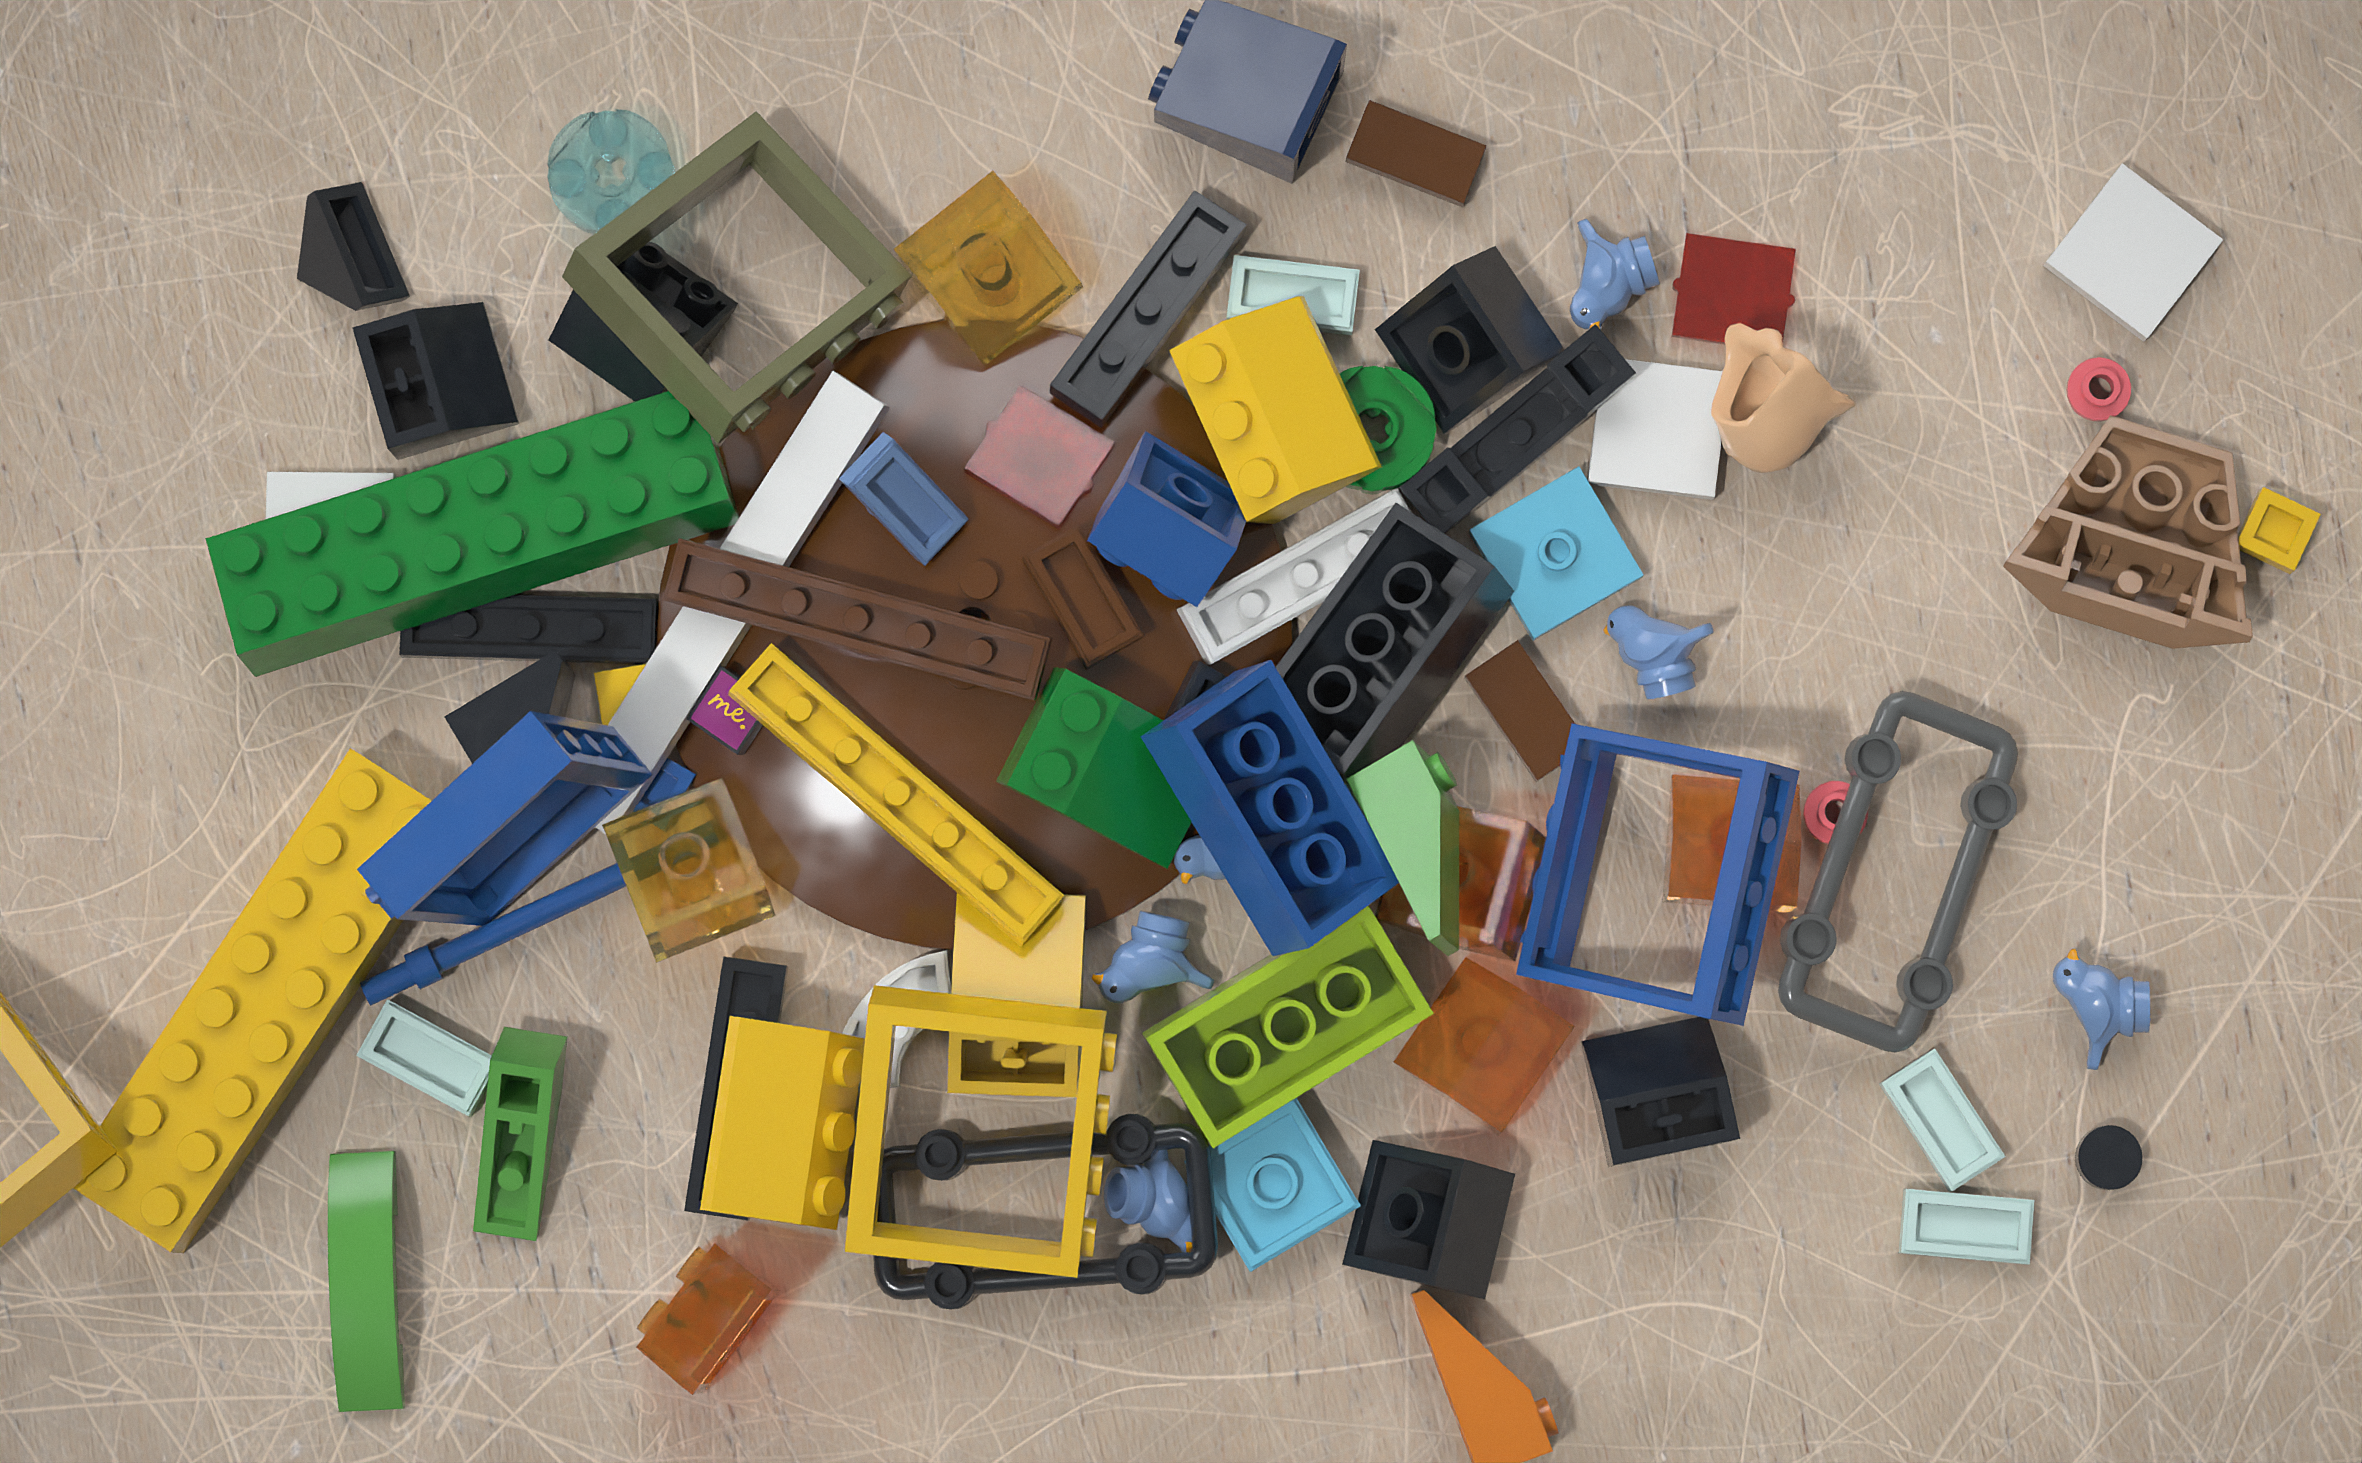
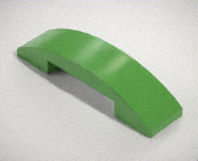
M396 1151L330 1154L328 1277L332 1351L339 1412L405 1409L403 1344H399L394 1217L398 1215Z

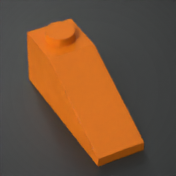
M1425 1290L1410 1294L1471 1462L1523 1463L1552 1452L1553 1450L1548 1438L1559 1434L1546 1398L1534 1401L1531 1390Z

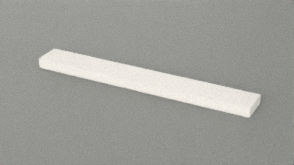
M832 371L720 549L789 567L841 486L842 482L839 478L858 459L890 407L839 373ZM682 607L608 726H613L653 775L596 826L598 830L609 837L617 838L631 816L632 811L690 723L687 720L688 715L720 666L727 665L750 629L751 624Z

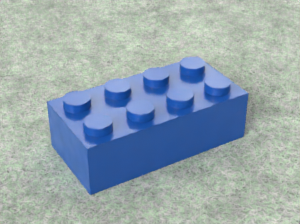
M1271 660L1233 672L1141 736L1272 956L1310 948L1399 883L1372 828Z

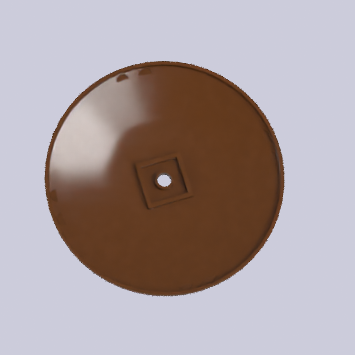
M990 319L944 320L901 327L860 340L844 358L835 364H832L826 358L813 368L816 375L801 392L791 399H787L783 393L768 404L771 411L753 430L750 427L745 432L740 428L736 429L727 436L719 447L740 517L832 371L839 373L890 407L860 456L883 432L896 441L969 520L926 565H923L907 551L876 517L868 512L859 499L842 483L789 567L959 613L977 610L984 613L990 621L1052 637L1037 699L1053 668H1065L1122 697L1154 716L1165 720V716L1192 662L1200 661L1205 664L1176 610L1189 602L1184 599L1175 600L1165 596L1153 585L1151 579L1130 566L1122 567L1111 563L1099 553L1095 545L1090 543L1140 628L1143 637L1086 670L1022 560L1023 556L1077 525L1080 526L1088 539L1099 510L1145 431L1228 481L1195 407L1172 386L1147 369L1143 371L1102 428L1049 393L1051 382L1084 338L1065 331L1038 325ZM1245 523L1237 550L1209 591L1281 552L1272 524ZM734 525L688 540L720 548ZM678 543L669 545L661 579L656 622L657 647L683 607L663 601ZM1291 620L1207 666L1227 677L1235 671L1269 660L1276 667L1292 646ZM751 625L726 665L742 676L772 643L1062 894L1086 895L1085 931L1129 912L1162 891L1181 875L1174 865V857L1168 869L996 782L1037 700H1030ZM691 722L688 724L676 743V747L686 769L696 774L693 785L715 820L739 849L774 882L808 906L844 925L886 940L922 948L954 951L957 892L765 726H762L745 754L737 755ZM1192 822L1181 843L1188 838L1199 835Z

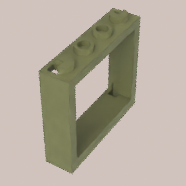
M756 111L577 246L562 278L667 390L689 410V413L719 444L738 428L745 432L750 427L753 430L771 411L768 404L783 393L787 399H791L801 392L815 377L816 372L813 368L827 358L832 364H835L844 358L860 341L861 338L857 333L870 323L876 329L884 326L890 316L904 306V302L899 297L912 275ZM750 165L866 288L733 392L619 271L617 266Z

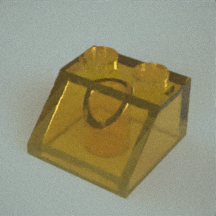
M993 170L894 248L903 267L912 275L910 279L984 366L1083 288L1080 280L1030 212Z
M722 778L602 824L656 963L776 916L766 884Z

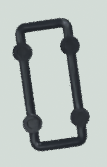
M1139 1114L1119 1116L1111 1122L1106 1134L1094 1133L1091 1156L1111 1154L1115 1160L1126 1165L1144 1164L1151 1160L1158 1150H1185L1192 1237L1191 1252L1165 1254L1156 1245L1136 1243L1125 1248L1118 1258L1081 1260L1077 1278L994 1268L974 1269L973 1266L940 1262L934 1263L927 1273L903 1275L899 1269V1258L873 1255L874 1274L877 1285L884 1294L893 1299L915 1300L929 1298L936 1306L942 1309L953 1310L967 1306L979 1294L1121 1284L1124 1289L1133 1294L1145 1295L1158 1291L1167 1280L1193 1278L1203 1275L1212 1267L1217 1258L1218 1251L1211 1150L1208 1140L1200 1129L1191 1124L1171 1123L1155 1125L1149 1118ZM937 1129L926 1133L920 1138L918 1144L885 1148L877 1222L896 1224L893 1187L894 1172L920 1170L923 1175L930 1179L948 1181L957 1178L964 1172L967 1166L1070 1158L1073 1131L964 1140L962 1136L954 1131Z

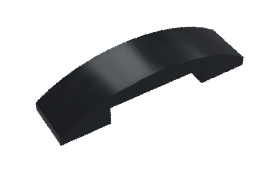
M1595 324L1547 364V368L1451 448L1447 447L1399 488L1424 519L1445 534L1540 459L1637 373Z

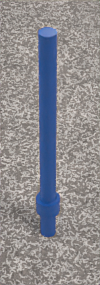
M707 820L433 949H430L429 945L426 944L405 954V962L360 982L363 993L371 1006L416 984L421 990L444 979L442 972L719 844L720 841L710 820Z

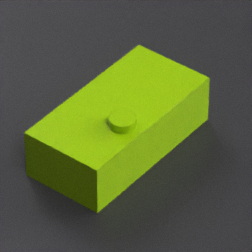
M1368 905L1310 948L1277 956L1270 954L1142 1032V1035L1197 1126L1208 1140L1209 1145L1215 1148L1434 1013Z

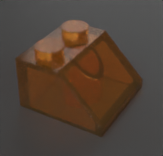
M1671 775L1662 902L1703 906L1713 905L1740 780ZM1797 784L1769 911L1791 912L1797 907L1802 845L1799 784Z
M1457 806L1459 809V949L1515 962L1520 947L1519 941L1524 932L1533 900V878L1540 867L1546 836L1528 821ZM1400 883L1380 896L1375 913L1378 921L1427 938Z
M1465 957L1430 1007L1434 1014L1419 1023L1393 1063L1486 1128L1500 1135L1575 1026L1522 989Z
M714 1243L708 1252L700 1246L694 1250L676 1275V1278L684 1283L669 1304L659 1298L636 1328L645 1335L636 1348L692 1395L703 1394L781 1291L725 1247Z

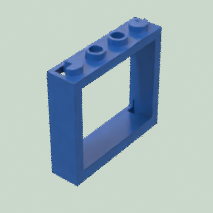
M530 711L357 868L370 885L365 890V893L371 903L379 904L391 919L396 917L400 920L476 926L487 924L653 774L613 726Z
M1571 723L1565 755L1560 756L1561 773L1554 804L1551 806L1546 819L1547 836L1540 867L1533 878V900L1527 927L1519 941L1523 945L1516 975L1744 1026L1800 771L1766 761ZM1617 755L1740 779L1693 994L1570 967Z

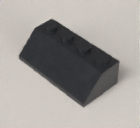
M1398 503L1393 505L1276 666L1277 671L1344 783L1348 786L1350 785L1347 778L1392 753L1404 744L1514 592L1494 565Z

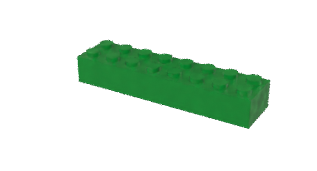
M667 391L205 539L236 654L254 677L666 547L678 543L679 538L688 540L736 524L740 517L718 443L689 413V410Z

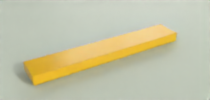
M772 643L729 690L728 695L1020 947L1065 896Z

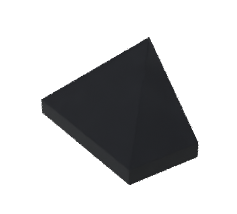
M362 182L315 190L307 196L297 279L355 311L402 302L410 297Z

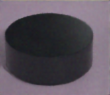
M2113 1125L2101 1126L2090 1130L2081 1138L2075 1152V1163L2080 1176L2089 1185L2100 1190H2115L2129 1185L2139 1174L2143 1161L2140 1144L2134 1135L2122 1127Z

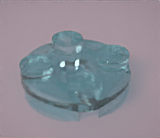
M615 109L616 112L602 111L595 113V111L581 114L561 129L550 147L547 178L552 199L559 211L570 223L587 233L595 234L675 173L667 143L661 133L651 122L634 112ZM618 158L625 161L626 165L622 169V174L626 179L620 186L617 187L614 184H610L606 188H602L596 184L599 181L600 174L595 166L600 160L603 159L609 164H612Z

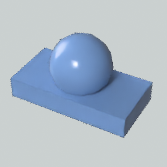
M884 432L839 478L866 507L868 512L876 517L907 551L923 565H926L969 520L896 441Z

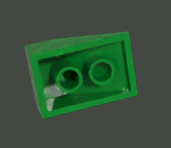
M1054 667L996 782L1168 869L1191 824L1190 818L1141 738L1143 734L1164 720L1065 668Z

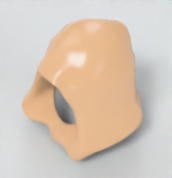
M1741 323L1728 327L1724 337L1726 346L1725 366L1711 407V415L1718 427L1723 448L1726 454L1753 472L1767 473L1785 469L1794 464L1809 449L1828 421L1855 407V402L1850 396L1833 389L1830 383L1803 354L1784 348L1782 335L1778 330L1764 328L1757 331Z

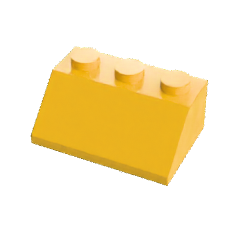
M1297 296L1224 320L1169 350L1246 522L1276 524L1382 467L1304 296Z
M734 1016L729 1017L700 1210L837 1230L839 1213L845 1202L844 1180L849 1148L855 1136L854 1114L862 1076L865 1038Z

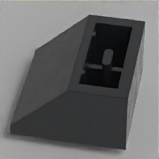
M648 242L617 266L619 271L700 357L738 305L737 302L718 290L713 283L701 278L653 242ZM572 290L548 341L634 402L667 392V388L588 304Z
M483 302L413 309L352 327L387 449L397 460L519 424Z
M1695 1017L1581 1041L1608 1167L1740 1139L1726 1071L1708 1018Z

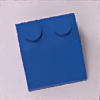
M1145 431L1099 510L1087 541L1095 545L1099 553L1111 563L1122 567L1130 566L1151 579L1153 585L1165 596L1175 600L1184 599L1198 607L1237 550L1246 520L1228 481Z

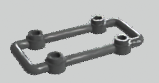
M1899 691L1891 693L1882 700L1876 710L1869 733L1856 737L1846 749L1844 761L1852 780L1803 914L1795 915L1786 921L1781 930L1780 944L1782 951L1787 956V961L1779 981L1778 993L1780 1002L1789 1013L1797 1018L1883 1051L1894 1053L1904 1051L1916 1042L1921 1034L1928 1011L1941 1007L1951 996L1953 979L1945 964L1993 830L2000 829L2009 824L2017 810L2016 795L2009 784L2017 764L2018 749L2010 733L1999 726L1912 692ZM1904 716L1992 751L1993 755L1985 778L1971 783L1966 787L1961 796L1960 807L1968 825L1920 959L1909 961L1901 968L1897 975V992L1904 1005L1896 1026L1892 1027L1806 994L1804 987L1812 965L1826 961L1834 952L1837 938L1829 917L1876 786L1891 780L1900 768L1901 753L1893 739L1900 719Z

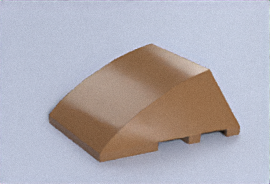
M2110 415L2050 502L2038 515L2022 541L2008 557L2003 567L2051 612L2171 649L2248 643L2253 638L2251 618H2247L2244 585L2247 579L2245 566L2241 565L2237 532L2240 526L2233 453Z

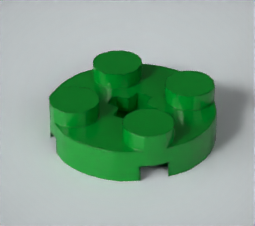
M1358 366L1344 370L1339 374L1358 416L1366 414L1369 418L1374 419L1382 414L1389 421L1384 428V432L1389 438L1382 444L1375 440L1370 441L1382 467L1346 487L1360 490L1362 493L1370 495L1399 488L1425 467L1431 456L1437 430L1433 403L1421 384L1398 368Z

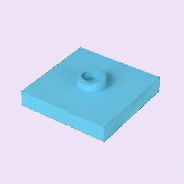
M1579 466L1469 529L1468 532L1484 560L1494 565L1514 590L1508 600L1532 641L1644 576Z
M1297 1098L1215 1148L1210 1146L1215 1214L1250 1272L1361 1206Z

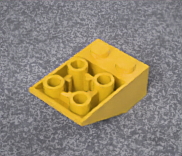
M957 893L951 994L1083 1008L1086 895L1063 894L1065 896L1020 947ZM949 1032L947 1093L1077 1097L1082 1046Z

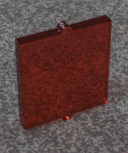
M1686 233L1680 277L1676 278L1672 283V289L1677 292L1671 337L1725 345L1724 337L1728 327L1741 323L1757 331L1764 328L1778 330L1782 335L1783 342L1787 310L1795 303V297L1790 294L1796 249Z
M1020 385L997 420L987 422L985 429L987 435L964 467V473L1059 530L1082 494L1092 492L1094 486L1092 479L1114 448L1115 442Z

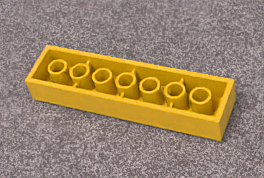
M349 749L101 1123L100 1127L118 1151L73 1189L169 1252L184 1253L361 986L360 982L365 980L403 922V920L396 917L391 919L379 904L371 903L365 893V890L370 885L357 868L432 800L355 750Z

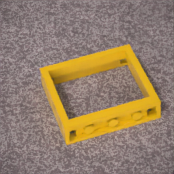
M874 985L868 1004L845 1252L1077 1278L1080 1257H1093L1097 1219L1085 1217L1087 1195L1100 1196L1104 1157L1091 1156L1094 1133L1106 1134L1110 1095L1098 1094L1100 1071L1113 1072L1117 1034L1104 1033L1107 1011ZM896 1026L1082 1046L1062 1242L877 1222Z
M0 990V1050L60 1131V1134L0 1182L1 1248L118 1150Z

